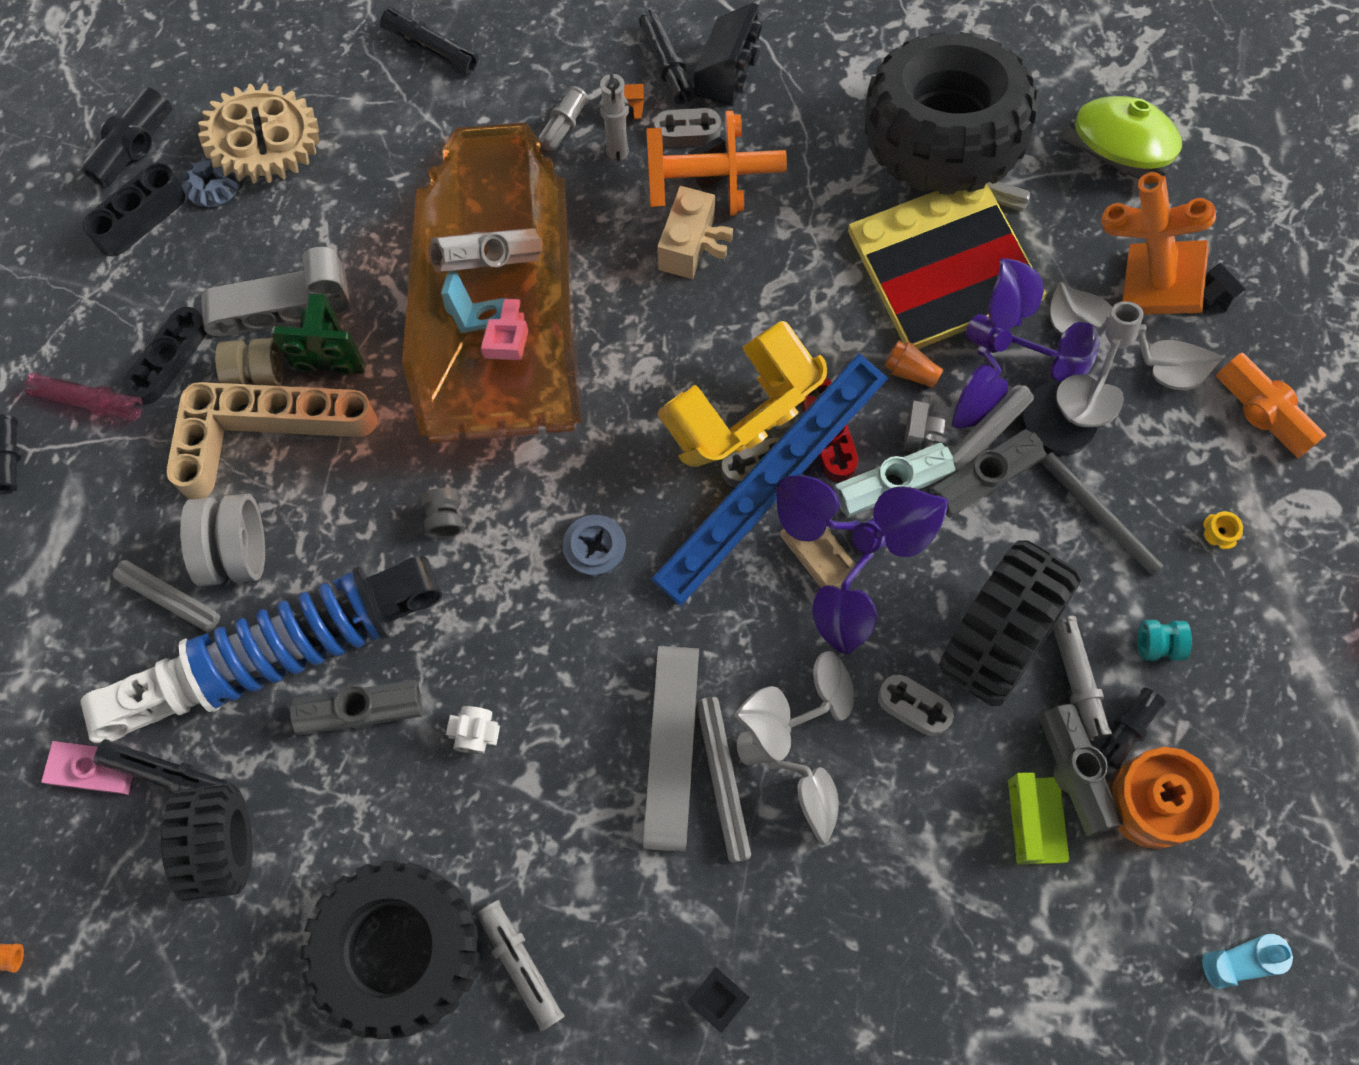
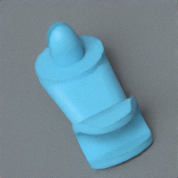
M1266 934L1227 951L1222 949L1206 953L1202 957V965L1211 986L1215 989L1237 986V981L1284 974L1290 969L1293 956L1291 948L1282 937L1275 934Z

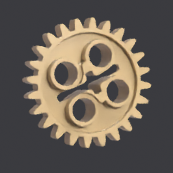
M266 83L262 85L260 90L256 91L252 84H248L247 92H242L239 88L234 87V96L230 97L225 93H221L222 103L211 101L212 111L202 112L204 121L198 123L200 128L198 135L206 159H211L214 168L222 167L225 176L235 171L237 181H241L246 175H250L252 183H256L259 176H264L265 180L271 183L273 174H277L284 180L286 179L285 170L289 169L294 173H298V162L305 165L309 164L308 155L316 154L315 144L320 142L317 118L314 117L313 108H307L304 98L296 100L294 91L283 95L281 86L276 87L273 92L268 90ZM254 111L259 112L267 150L265 155L260 154L252 115Z

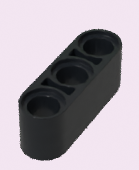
M154 163L144 168L88 213L83 221V229L102 254L111 257L118 256L177 210L184 203L186 195L170 166L165 163Z

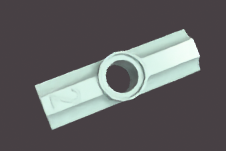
M940 442L905 457H890L878 468L835 484L834 491L839 500V507L842 513L847 518L874 508L878 497L890 488L905 486L919 490L946 479L956 472L953 456L948 447H945ZM896 475L901 478L904 484L894 485L886 479V476Z

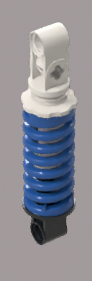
M423 556L411 557L394 567L367 577L361 567L358 566L353 568L352 572L333 580L337 591L344 590L345 594L336 598L331 586L328 583H323L318 587V591L324 603L315 607L309 593H299L297 599L303 612L297 615L293 612L289 602L282 600L277 604L279 615L272 618L267 610L261 609L256 613L257 625L251 627L247 619L239 618L235 621L236 633L230 635L225 627L216 628L214 630V643H212L208 633L189 640H181L179 642L180 656L171 660L167 658L156 662L153 668L133 674L105 688L93 690L81 698L80 702L89 740L94 743H101L106 738L112 742L124 737L127 733L158 722L172 714L182 715L190 711V707L200 703L208 712H215L223 704L240 699L244 689L250 692L261 690L264 687L265 679L271 683H277L284 679L286 670L292 674L303 672L307 661L316 666L324 663L327 651L336 657L345 654L347 641L355 648H360L366 644L368 636L370 641L389 638V622L417 610L429 608L442 598V592L429 559Z

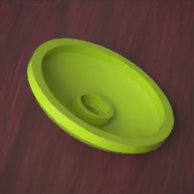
M1129 96L1097 98L1083 105L1075 119L1076 131L1088 147L1111 161L1129 167L1154 169L1167 166L1176 160L1182 149V139L1173 121L1158 107L1143 99Z

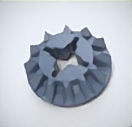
M202 155V160L197 163L189 162L190 169L182 173L183 184L181 187L186 197L192 203L202 207H215L228 202L237 193L240 186V181H237L235 171L225 176L222 167L214 168L211 159H206L204 155ZM214 173L217 180H210L209 184L206 185L203 178H209Z
M588 515L576 520L567 529L563 539V552L567 562L579 574L585 573L597 577L599 574L611 573L623 561L626 539L623 530L614 520L603 515ZM602 534L601 545L606 552L595 551L588 558L589 550L584 541L595 542Z

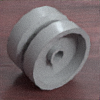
M251 494L224 496L220 504L214 497L187 500L181 515L180 538L185 566L192 582L198 587L219 585L224 583L227 575L234 583L259 580L264 571L265 538L260 511Z

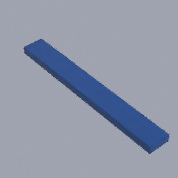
M859 353L654 575L651 581L681 607L776 503V486L778 481L789 476L801 475L887 381L888 377Z

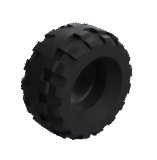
M946 32L931 33L928 37L920 38L918 36L904 42L901 49H893L884 58V61L877 68L876 76L871 77L868 86L865 107V134L868 135V146L879 165L887 167L889 175L898 181L904 180L910 183L911 187L922 191L929 189L940 191V194H955L956 191L967 190V192L984 189L985 184L989 182L992 184L997 183L1006 177L1009 171L1014 169L1018 159H1023L1032 138L1039 101L1036 100L1037 88L1030 69L1026 66L1022 67L1023 60L1012 50L1007 51L1002 48L1001 43L990 38L985 40L974 37V34L971 33L946 34Z

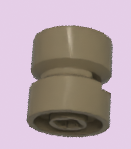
M274 338L252 339L248 346L242 340L221 341L217 344L215 362L220 383L282 385L283 358Z

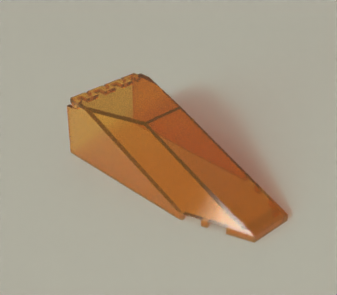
M527 122L456 128L442 150L443 162L440 167H431L429 170L430 183L426 188H418L415 198L402 364L420 436H429L430 443L459 441L460 433H465L466 440L499 438V430L503 429L506 430L507 437L539 434V426H546V433L575 431L574 423H582L565 180L563 177H557L555 174L553 161L550 157H544L541 152L540 142ZM534 228L538 236L542 238L543 252L540 253L538 261L505 264L500 267L456 270L472 303L501 298L520 299L521 302L519 312L524 313V321H526L529 330L522 359L484 358L481 345L486 329L461 333L452 315H449L445 310L441 291L448 271L436 272L431 262H429L428 247L430 246L431 238L466 235L473 232H497ZM487 244L484 246L485 256L488 252ZM487 310L483 312L478 319H488L492 317L497 310Z

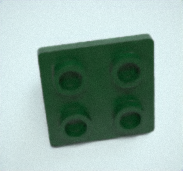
M309 294L307 308H303L300 314L301 328L273 326L272 337L290 366L298 371L312 373L315 370H327L339 375H351L353 372L365 373L366 364L351 334L342 330L326 296L323 294Z

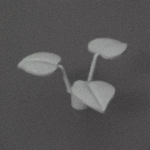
M1062 282L1058 284L1053 294L1050 305V320L1056 332L1062 336L1065 330L1072 324L1084 321L1094 325L1098 330L1099 336L1105 332L1111 344L1097 381L1088 375L1078 374L1067 377L1058 387L1056 393L1057 405L1066 419L1077 426H1102L1111 422L1120 413L1124 402L1123 392L1116 386L1104 383L1117 348L1128 347L1136 341L1137 336L1145 364L1154 366L1152 370L1153 378L1161 385L1175 390H1189L1200 385L1220 364L1222 356L1205 348L1175 340L1158 341L1148 348L1145 336L1147 326L1141 324L1144 313L1142 308L1133 302L1123 301L1112 307L1099 296L1073 289Z
M833 651L821 653L814 664V683L818 695L823 700L818 708L790 720V707L786 697L780 689L771 686L753 693L734 714V717L748 730L747 732L740 733L737 739L738 755L745 765L768 762L770 769H786L798 772L803 776L797 786L799 802L807 822L821 845H825L829 841L836 825L839 812V798L836 786L824 768H815L811 772L808 766L782 760L790 751V732L792 727L828 712L829 709L836 721L846 719L852 711L854 704L852 680L846 666Z

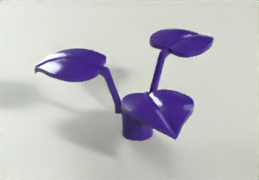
M1006 258L1000 259L999 274L989 303V317L984 314H978L971 319L967 326L966 337L968 341L980 346L977 353L984 356L990 366L981 365L968 378L953 415L951 426L961 429L976 426L1007 395L1008 383L1005 379L999 377L1001 367L991 355V352H1002L1009 347L1011 342L1039 353L1056 357L1050 373L1058 382H1062L1067 377L1073 375H1086L1095 363L1098 347L1100 346L1099 333L1096 327L1088 322H1077L1067 328L1060 338L1058 350L1044 347L1011 334L1009 329L1020 326L1022 318L1030 317L1038 310L1044 292V285L1040 275L1025 263Z
M794 475L778 481L776 486L777 511L781 525L790 536L800 541H814L822 537L826 526L831 529L852 530L853 544L862 552L860 560L843 580L841 589L833 585H826L820 588L815 595L812 607L814 623L824 640L837 651L850 655L870 638L877 624V610L871 598L861 590H849L850 584L868 560L873 558V553L886 546L892 554L900 557H911L925 550L935 539L943 524L948 500L912 487L898 486L886 490L878 497L873 510V518L861 524L856 520L852 522H836L831 520V518L839 509V500L830 486L808 476Z

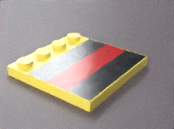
M987 183L984 189L973 192L963 190L956 191L955 194H940V191H934L853 222L848 226V233L902 342L907 344L909 341L917 349L966 331L971 319L978 314H984L989 317V303L998 278L1000 259H1012L1032 267ZM1045 290L1043 292V297L1041 301L1044 300L1047 294Z

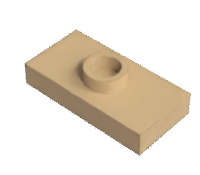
M827 527L822 537L814 541L797 540L790 536L785 529L780 532L781 538L821 588L826 585L841 588L843 580L856 565Z

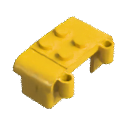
M780 321L742 347L743 352L760 374L756 379L769 396V399L728 429L696 385H693L684 393L681 392L659 409V419L684 451L678 455L683 463L688 466L698 467L723 459L734 450L740 453L746 448L749 450L755 447L768 436L764 431L765 429L768 431L777 424L781 426L798 414L795 406L801 403L806 395L823 383L827 375L825 359L821 355L812 358L787 322Z

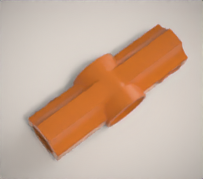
M1244 353L1238 354L1216 374L1215 377L1244 404L1243 413L1246 419L1260 430L1269 429L1298 459L1326 436L1297 406L1298 398L1294 390L1282 381H1271Z

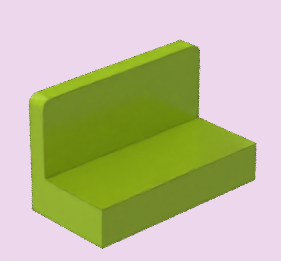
M1035 773L1015 774L1008 779L1017 865L1067 863L1069 861L1061 788L1056 783L1054 777L1035 778Z

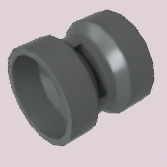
M436 488L421 494V509L426 513V519L423 522L426 537L445 539L457 536L464 531L462 516L457 511L461 503L459 492L456 489Z

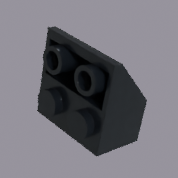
M750 3L717 17L694 71V90L696 96L733 106L738 93L744 94L749 81V73L747 71L750 66H756L761 49L760 45H756L762 30V22L758 21V4Z

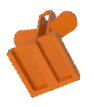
M725 111L727 153L663 156L662 128H646L647 169L650 188L649 205L650 207L666 206L664 179L728 175L729 216H737V212H744V191L737 190V175L786 173V150L736 152L735 137L742 136L741 114H734L733 111Z
M1156 172L1146 173L1138 181L1141 209L1129 207L1122 203H1114L1105 209L1101 217L1102 228L1108 235L1146 238V243L1130 244L1122 302L1128 301L1139 305L1144 314L1202 313L1209 252L1208 240L1175 242L1174 236L1200 232L1210 228L1216 220L1215 206L1204 198H1195L1186 204L1170 209L1165 176H1161ZM1149 183L1158 184L1155 188L1146 189V185Z

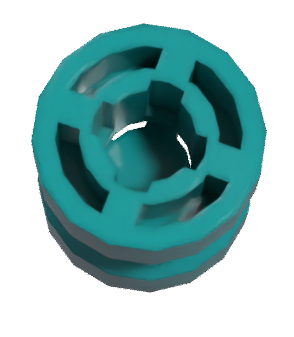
M1142 620L1137 633V646L1141 659L1157 661L1160 657H1168L1171 661L1188 660L1192 648V635L1189 624L1186 621L1172 620L1168 624H1161L1157 620Z

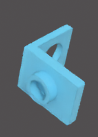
M456 270L447 272L441 291L445 310L449 315H452L461 333L486 329L489 319H500L503 302L507 299L501 298L472 303ZM487 310H497L496 313L488 319H478L479 316Z

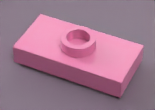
M52 741L41 783L129 795L133 776L101 765H95L93 761L98 747Z

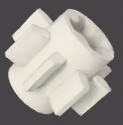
M463 706L460 717L450 715L446 735L449 736V739L455 740L453 749L481 755L485 753L486 744L496 746L500 726L497 725L498 722L491 721L492 712L479 707Z

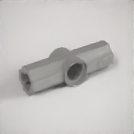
M534 228L431 238V243L428 247V258L436 272L478 267H500L505 264L538 261L540 253L543 252L542 238L538 236ZM485 244H487L488 252L486 256L484 252Z

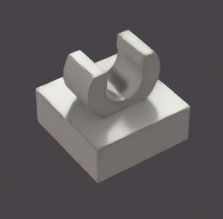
M913 401L907 418L902 451L918 452L922 441L932 444L940 443L941 436L944 434L946 420L938 417L927 418L929 403Z

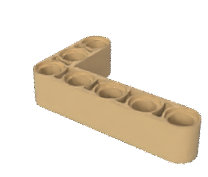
M207 382L193 383L186 387L180 397L167 464V477L186 498H205L213 491L225 430L363 437L370 434L376 428L377 415L366 395L357 390ZM210 402L206 408L199 410L203 404ZM248 404L244 410L236 412L240 406ZM286 406L282 412L274 414L279 407ZM325 408L321 414L311 416L315 410ZM363 410L359 416L349 418L352 412ZM203 437L199 444L192 446L196 439ZM197 472L191 481L185 482L190 474Z

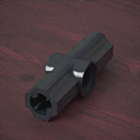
M148 87L143 90L122 117L114 115L108 118L101 130L102 141L79 167L83 174L95 184L105 189L112 184L131 159H143L151 148V135L173 110L169 101L162 97L159 92Z

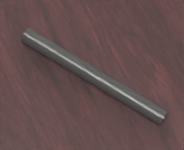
M1053 452L1042 460L1041 464L1151 576L1164 566Z

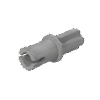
M571 86L559 107L553 108L550 112L551 119L538 137V143L544 150L555 151L568 130L571 131L576 126L575 119L589 100L588 95L581 88Z

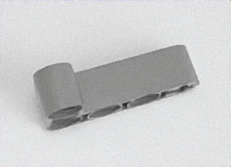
M314 247L308 249L302 255L304 271L206 289L201 294L205 332L213 336H229L272 328L273 326L299 323L301 310L307 308L309 294L325 295L335 316L344 314L350 309L346 273L337 253L328 247Z

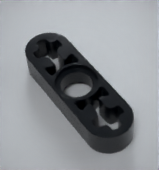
M181 307L175 310L125 375L123 387L135 402L148 405L160 399L206 337L207 332L204 330L203 317L195 308ZM185 323L188 325H191L192 323L195 324V326L192 329L187 327L184 329L181 328L182 325ZM173 337H175L178 341H180L181 339L183 343L180 345ZM163 349H175V356L172 360L166 363L157 362V356ZM153 366L160 374H157L154 370L151 372L149 368ZM140 382H150V386L147 389L137 387Z

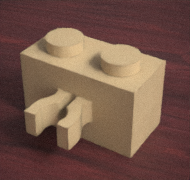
M684 186L679 187L657 247L658 270L693 279L703 250L708 251L716 258L725 260L727 246L717 244L716 241L725 240L731 242L733 228L725 226L712 227L715 212L714 194Z

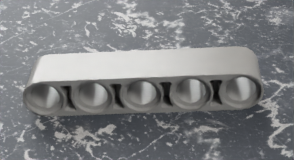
M658 646L643 849L686 852L699 648Z

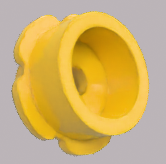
M1223 511L1216 515L1211 514L1203 522V527L1205 528L1204 538L1212 546L1218 545L1221 549H1231L1236 546V541L1242 538L1243 524L1240 518L1231 512ZM1219 528H1223L1225 534H1221Z

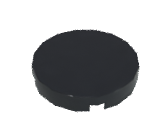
M1051 382L1036 388L1031 392L1034 395L1033 401L1020 413V420L1022 419L1023 425L1022 430L1027 429L1032 433L1035 432L1043 442L1046 454L1049 455L1053 452L1055 456L1079 453L1090 444L1098 430V427L1077 426L1066 419L1056 401V393L1061 382Z

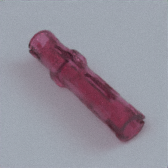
M36 372L29 374L25 381V385L36 387V389L25 388L28 396L89 409L92 414L97 416L109 414L126 418L130 421H136L141 416L143 408L133 407L134 404L143 405L140 397L112 392L111 388L103 385L91 387L41 375Z

